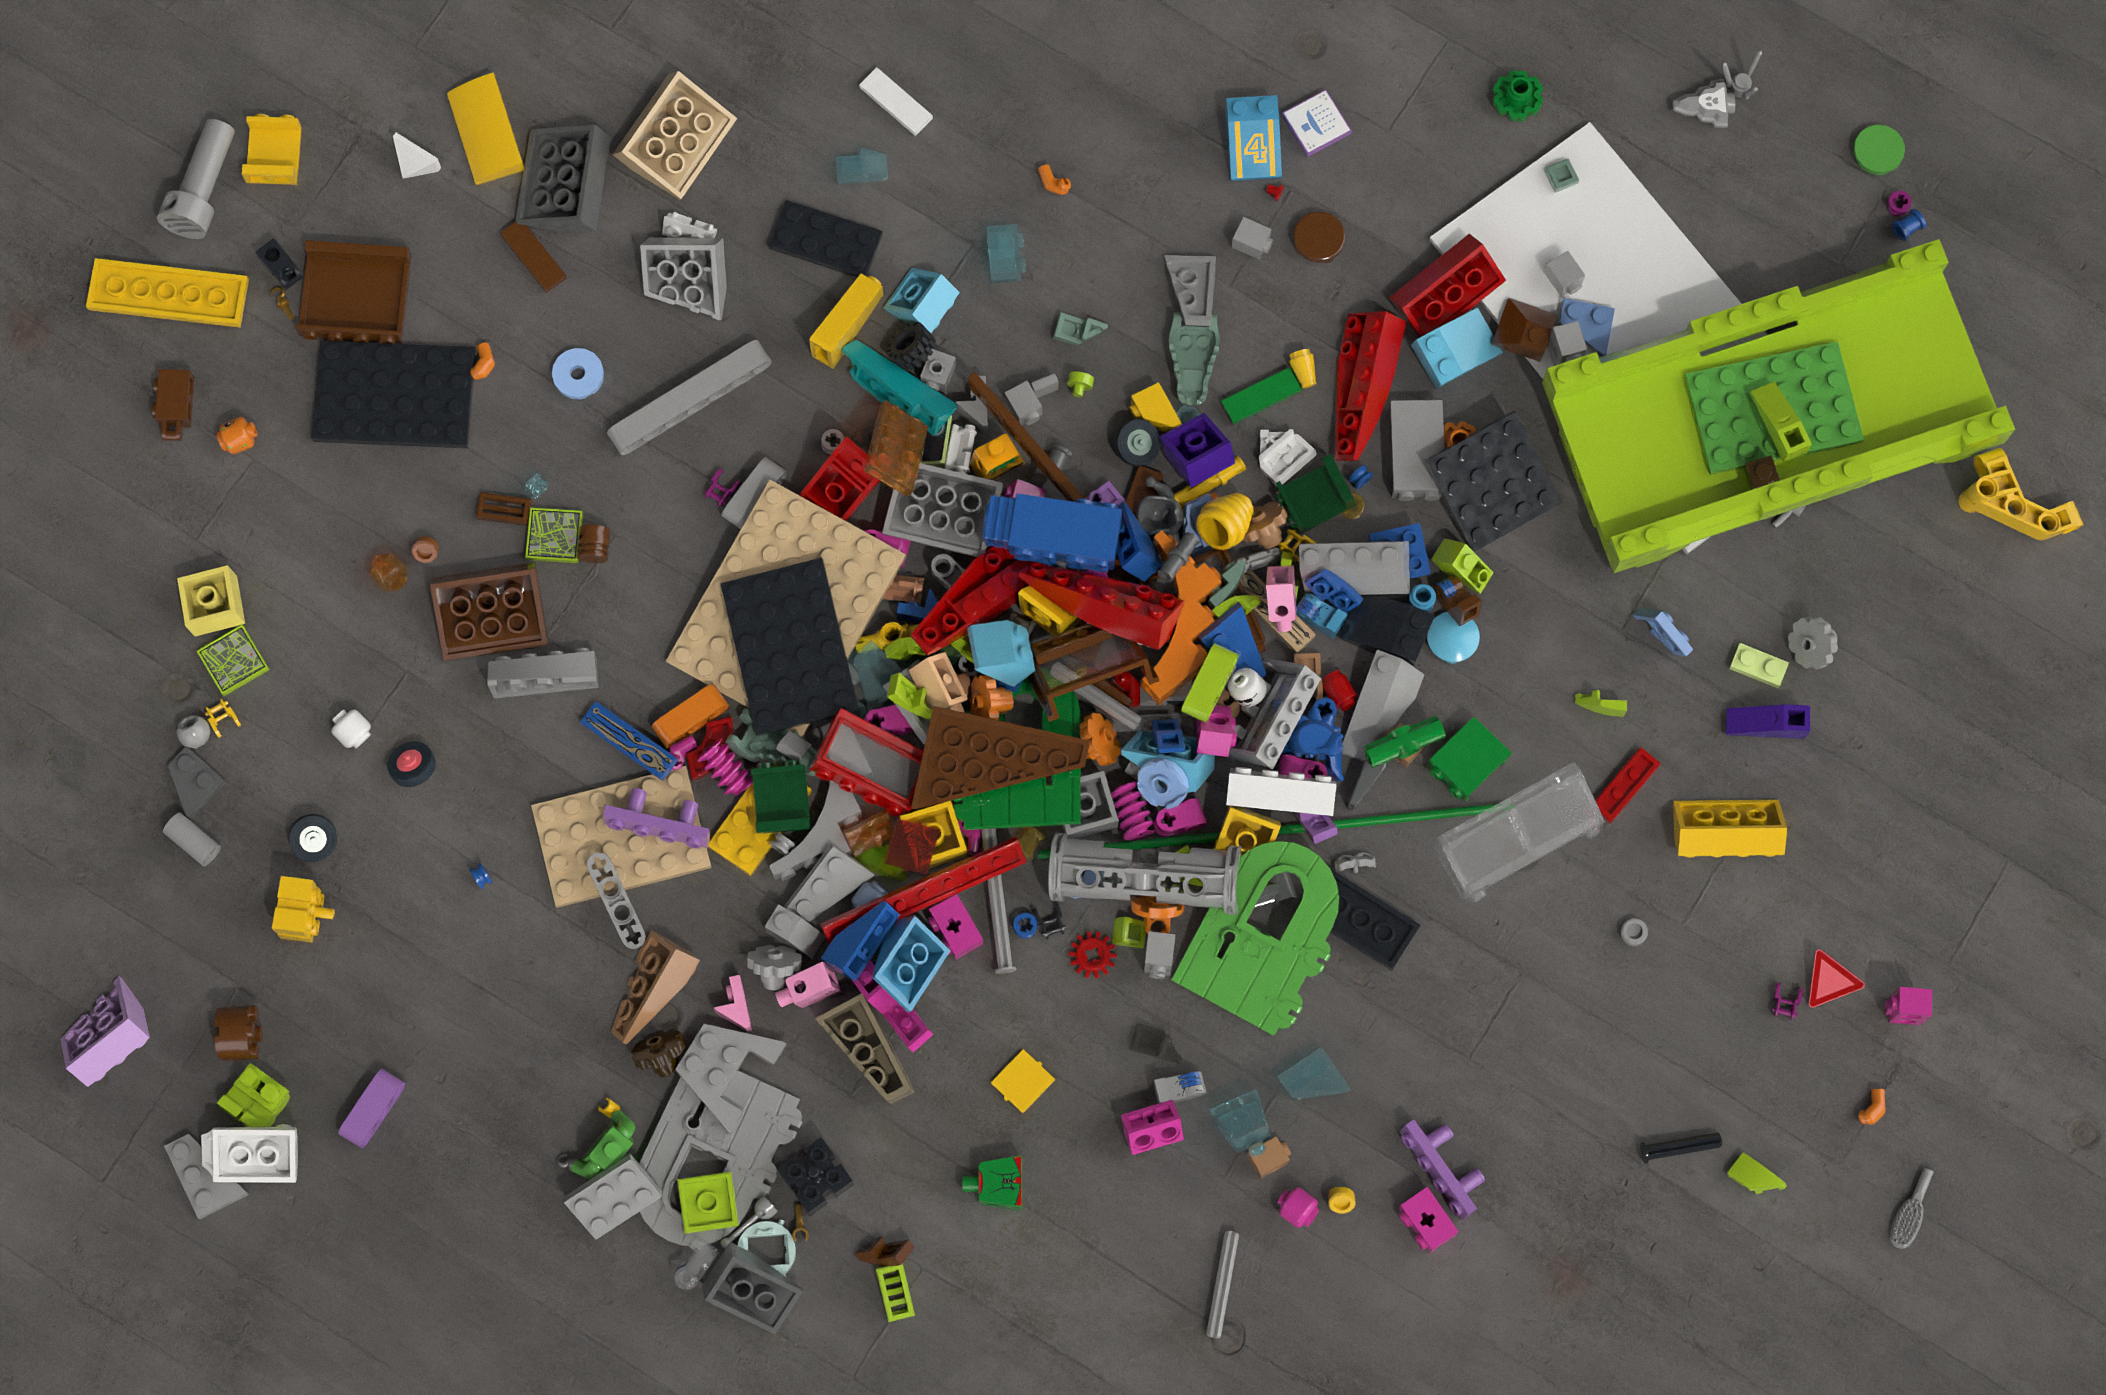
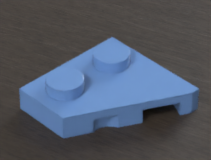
M1564 298L1558 326L1579 321L1585 344L1587 343L1595 349L1598 355L1602 357L1607 354L1615 308Z
M1639 608L1633 614L1637 621L1640 619L1646 620L1653 628L1650 633L1660 640L1674 655L1687 656L1693 650L1688 643L1689 638L1681 630L1676 629L1672 624V617L1667 612Z

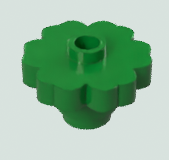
M1512 70L1509 72L1508 77H1499L1492 91L1495 96L1492 104L1496 108L1497 113L1502 116L1508 115V119L1512 122H1524L1528 115L1536 116L1544 101L1541 97L1543 86L1539 83L1537 77L1528 78L1526 71Z

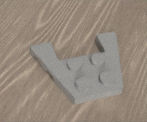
M704 1024L675 1070L695 1095L706 1105L712 1115L723 1125L724 1129L732 1134L744 1112L723 1100L721 1096L749 1052L774 1066L786 1047V1043Z

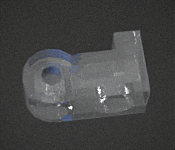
M697 1235L689 1243V1247L693 1249V1252L686 1262L680 1264L675 1270L674 1281L683 1290H690L695 1287L718 1255V1249Z

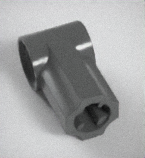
M1289 872L1275 874L1268 881L1254 909L1273 903L1275 905L1284 904L1297 898Z

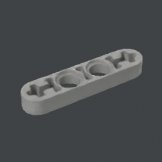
M601 852L594 853L587 861V868L623 944L630 949L639 948L646 939L643 926L609 856ZM594 858L605 859L607 864L603 866L606 874L611 870L613 876L606 877L601 882H598L597 877L602 875L599 869L594 870L592 868V865L595 863ZM607 881L617 883L619 889L616 895L607 896L603 892V885ZM625 905L629 908L630 916L626 920H619L615 917L614 911L617 906ZM632 919H635L636 924L631 925L634 932L641 933V936L638 938L639 943L628 942L626 939L629 936L627 927L622 931L619 925L627 924Z

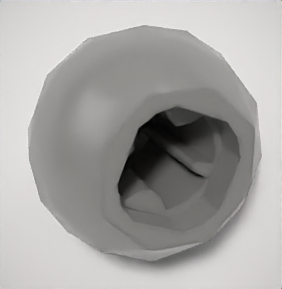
M195 715L182 719L176 730L179 741L189 748L203 746L209 740L211 733L208 722L203 717Z

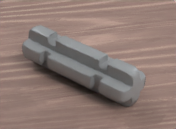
M1273 547L1267 549V551L1263 550L1248 555L1246 558L1235 559L1234 562L1238 563L1243 559L1246 562L1244 573H1246L1247 569L1252 571L1267 566L1268 563H1277L1282 558L1279 548Z

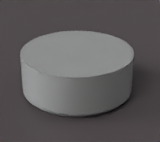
M1629 919L1621 927V939L1629 946H1639L1646 940L1648 928L1640 919Z

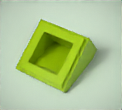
M1125 916L1116 918L1113 927L1112 944L1144 948L1146 936L1144 921Z

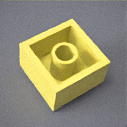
M228 565L177 578L185 626L194 636L245 624L238 578Z

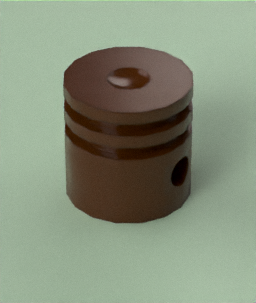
M591 524L580 526L577 559L596 564L607 562L610 529Z

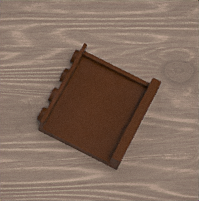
M306 240L305 252L307 254L300 319L299 324L295 325L299 336L306 340L327 338L329 341H343V339L366 343H369V341H376L381 344L402 343L412 259L409 248Z

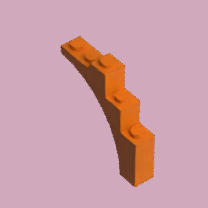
M1160 531L1154 536L1153 544L1166 562L1169 558L1170 550L1176 548L1178 542L1172 535L1169 534L1167 536L1163 531ZM1190 555L1186 566H1182L1173 578L1177 598L1184 600V606L1178 617L1176 630L1169 647L1154 667L1159 682L1149 685L1145 677L1142 679L1141 687L1158 706L1199 673L1208 654L1201 645H1195V643L1200 640L1198 636L1215 622L1213 612L1206 605L1202 606V604L1210 598V593L1221 585V575L1214 567L1209 568L1205 562L1196 569V563Z

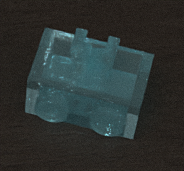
M1017 224L987 226L991 284L1022 281V272H1026L1025 257H1020L1019 248H1024L1023 233H1018Z

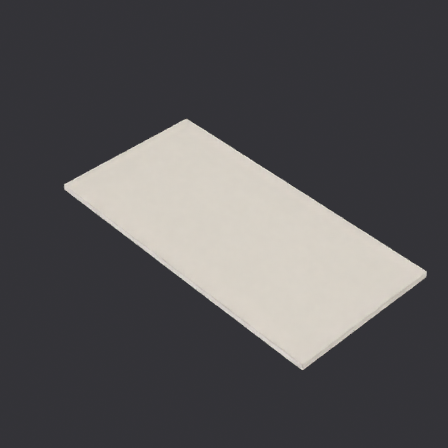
M1590 122L1440 229L1429 239L1441 255L1469 233L1483 243L1507 280L1480 301L1498 325L1508 298L1557 314L1553 327L1559 325L1564 298L1615 308L1606 355L1684 331L1692 320L1741 304ZM1568 158L1579 178V182L1555 193L1544 170L1546 167ZM1569 251L1584 272L1585 278L1580 290L1572 295L1567 293L1561 297L1545 275L1544 270L1548 262ZM1765 331L1702 351L1700 355L1703 357L1767 336ZM1586 343L1587 352L1585 356L1597 352ZM1548 344L1541 362L1525 357L1542 379L1547 368L1554 366ZM1708 538L1690 543L1689 546L1682 550L1687 555Z

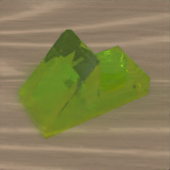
M861 841L855 860L872 870L874 874L905 883L909 867L900 866H909L910 864H896L911 863V861H895L912 859H895L912 858L910 855L905 853V857H895L894 847H892L894 865H892V861L888 859L891 852L890 845L886 844L885 847ZM895 849V851H896V856H902V855H904V852H902L901 854H898V853H897V850H898V849Z

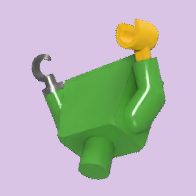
M606 1098L608 1101L607 1107L603 1109L599 1106L598 1110L612 1119L611 1123L581 1160L574 1158L561 1163L567 1157V1154L563 1153L557 1159L559 1167H569L570 1171L590 1180L621 1160L633 1145L632 1135L635 1131V1125L620 1110V1106L610 1098Z

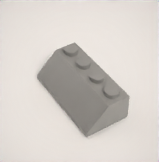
M1409 541L1299 544L1300 573L1305 593L1316 596L1304 582L1319 571L1326 569L1346 581L1360 595L1410 594Z

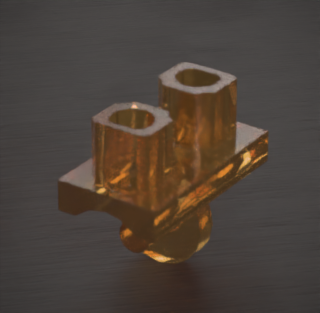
M885 810L843 831L853 856H857L874 846L879 848L882 846V842L896 836L890 823L888 812Z

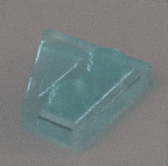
M870 640L852 658L869 710L871 711L879 709L888 699L883 685L890 681L891 675L900 673L902 670L890 658H887L886 654Z
M1322 1047L1277 1076L1278 1081L1292 1100L1345 1094L1351 1091V1088Z

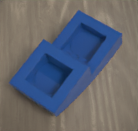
M1178 719L1152 720L1151 729L1158 753L1185 752L1183 733L1179 727Z

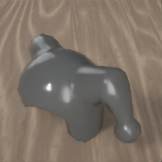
M1153 476L1148 477L1145 481L1146 486L1153 487L1157 491L1158 496H1147L1142 499L1137 510V520L1147 535L1155 536L1160 531H1163L1167 536L1169 534L1172 535L1179 543L1178 530L1182 526L1184 519L1183 509L1179 502L1174 499L1173 491L1169 485L1156 481Z

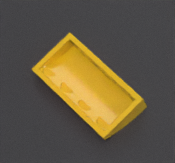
M494 72L473 79L447 93L475 184L479 185L524 171Z

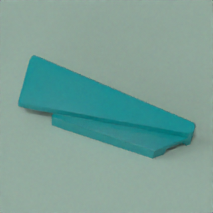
M854 340L842 347V353L850 358L853 365L849 370L852 379L907 425L915 421L916 418L934 436L957 409L958 405L860 341Z

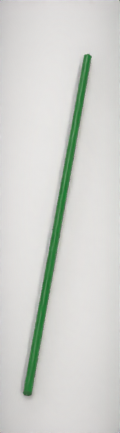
M1512 802L1332 821L1337 826V829L1510 812L1513 811ZM1301 824L1282 825L1278 835L1304 833L1305 831ZM1219 832L1105 843L1103 847L1138 850L1216 842ZM1051 849L1037 850L1038 860L1050 859Z

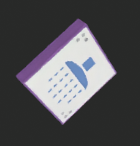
M1327 90L1282 112L1283 119L1307 157L1345 138L1352 132Z

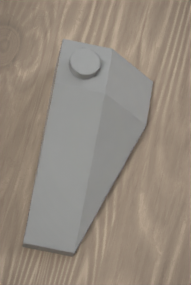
M1377 650L1342 743V754L1364 762L1366 756L1363 747L1381 739L1389 728L1396 724L1401 715L1416 699L1424 674L1403 659Z

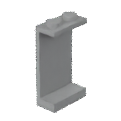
M1443 400L1390 401L1389 419H1391L1393 464L1392 498H1398L1400 501H1410L1414 497H1424L1428 501L1438 500L1442 495L1424 460L1444 449Z

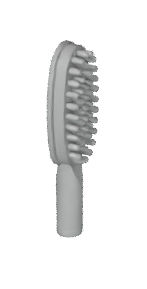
M1923 1168L1912 1198L1904 1201L1894 1217L1890 1240L1897 1248L1903 1249L1910 1246L1920 1229L1924 1212L1922 1200L1934 1173L1930 1169Z

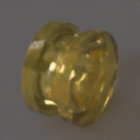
M1352 493L1355 501L1358 503L1356 511L1352 512V509L1350 511L1347 510L1342 513L1344 517L1356 519L1362 515L1365 503L1358 494Z

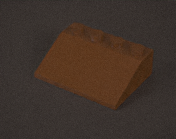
M536 562L431 579L430 588L443 661L548 645Z

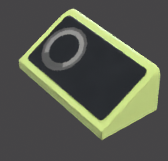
M952 415L936 435L933 436L926 429L924 430L920 463L944 469L952 427Z

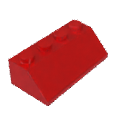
M1469 233L1389 298L1419 337H1422L1463 316L1507 280L1483 243Z

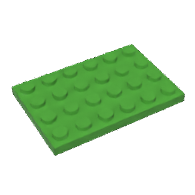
M1838 342L1691 372L1684 376L1710 475L1744 468L1746 463L1772 455L1773 461L1782 460L1750 394L1752 390L1774 381L1801 420L1812 443L1808 452L1803 455L1858 444L1864 440Z

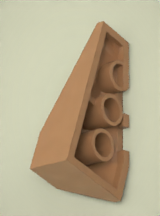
M651 930L638 952L635 962L639 963L635 977L629 978L627 985L630 986V991L627 999L623 1000L620 1004L611 1033L621 1042L628 1044L687 984L700 960L688 950Z

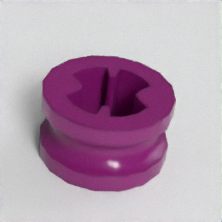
M1896 191L1891 194L1887 201V210L1893 216H1903L1909 211L1912 200L1908 193ZM1897 199H1901V203L1905 204L1902 206V208H1897V204L1894 205L1893 203H1895Z

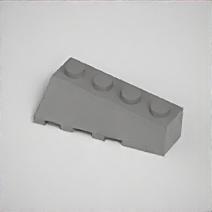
M587 648L576 649L574 653L563 654L562 651H552L548 653V656L538 657L536 654H524L519 659H511V657L507 656L497 657L495 661L488 662L487 684L494 699L599 688L597 658L595 652Z

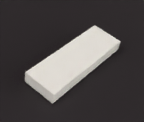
M877 67L859 85L861 90L915 136L933 119V116Z

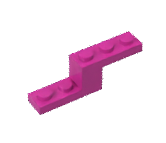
M870 959L857 981H852L866 1000L884 1015L905 1045L912 1052H915L933 1033L914 1008L911 1012H907L872 978L875 963Z

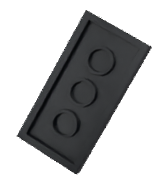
M786 200L769 243V249L857 278L860 274L867 277L882 239L883 231Z
M1331 869L1337 882L1339 907L1330 933L1392 971L1421 925Z

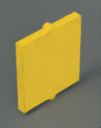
M1023 1049L991 1084L1004 1096L1005 1101H1010L1023 1114L1055 1081V1078L1042 1067L1040 1061H1035Z

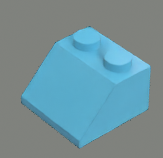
M911 268L883 308L901 321L909 323V325L913 321L916 323L920 322L932 333L939 326L940 320L947 310L953 306L954 300L960 292L940 273Z
M1009 620L971 625L967 628L976 671L1013 687L1035 671L1027 628Z

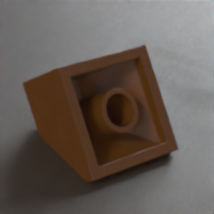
M1508 298L1492 345L1541 362L1557 314Z

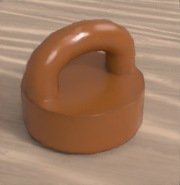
M421 536L413 543L412 555L419 562L430 563L437 558L439 544L431 537Z

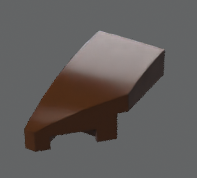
M880 1236L870 1248L859 1249L855 1255L859 1260L870 1264L898 1266L913 1251L914 1246L910 1240L886 1244L882 1236Z

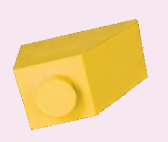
M1159 382L1131 396L1129 410L1134 419L1146 420L1154 425L1158 431L1165 433L1182 425Z

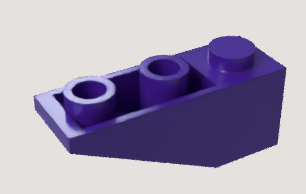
M1782 704L1726 709V735L1805 739L1810 732V706Z

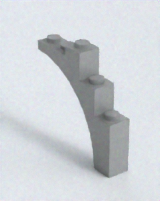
M830 723L821 727L823 738ZM841 724L828 751L829 759L867 779L873 778L872 771L851 728ZM830 780L826 802L815 826L806 838L788 855L769 865L775 880L780 878L782 881L796 875L795 871L803 867L805 869L813 868L831 843L849 856H852L840 827L849 828L857 824L859 818L862 817L861 809L853 793L843 791L839 788L838 784Z

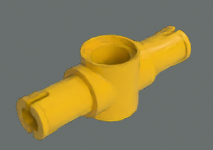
M896 622L886 623L877 633L860 637L855 646L858 654L877 649L884 651V648L894 642L890 641L893 635L900 634L897 639L911 637L912 632L919 624L909 626L908 624L899 625Z

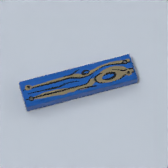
M596 701L580 721L582 725L661 781L666 778L678 762L676 757Z

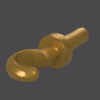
M281 287L273 288L270 291L271 295L276 291L282 292L277 297V307L285 312L289 320L294 319V315L289 308L290 302L285 298V290Z

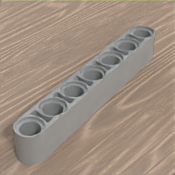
M758 340L751 341L616 423L607 431V435L620 455H626L763 372L772 364V361Z

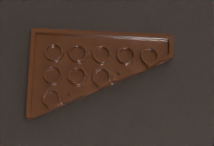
M933 706L911 808L919 809L1085 767L1090 740Z

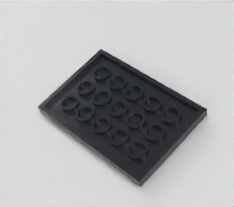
M320 341L312 441L323 443L468 448L474 381L470 370L475 366V347Z
M822 557L720 583L757 737L833 718L840 708L850 713L860 711Z

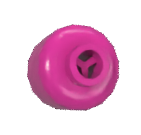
M1296 1187L1291 1192L1285 1190L1278 1200V1204L1281 1205L1279 1215L1296 1228H1301L1304 1225L1308 1227L1319 1213L1317 1200L1299 1187Z

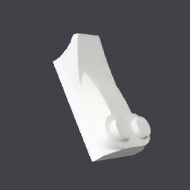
M280 1124L276 1127L213 1128L208 1133L201 1135L202 1166L210 1172L213 1182L296 1183L298 1169V1136L296 1127Z

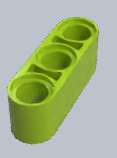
M1214 643L1181 711L1206 723L1237 663L1239 654Z

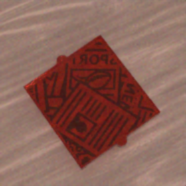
M897 819L884 863L902 868L904 872L909 870L927 875L940 830L923 826L920 822L912 823Z

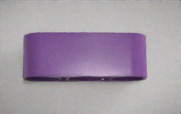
M384 1069L379 1070L342 1124L339 1135L359 1148H364L402 1093L405 1082Z

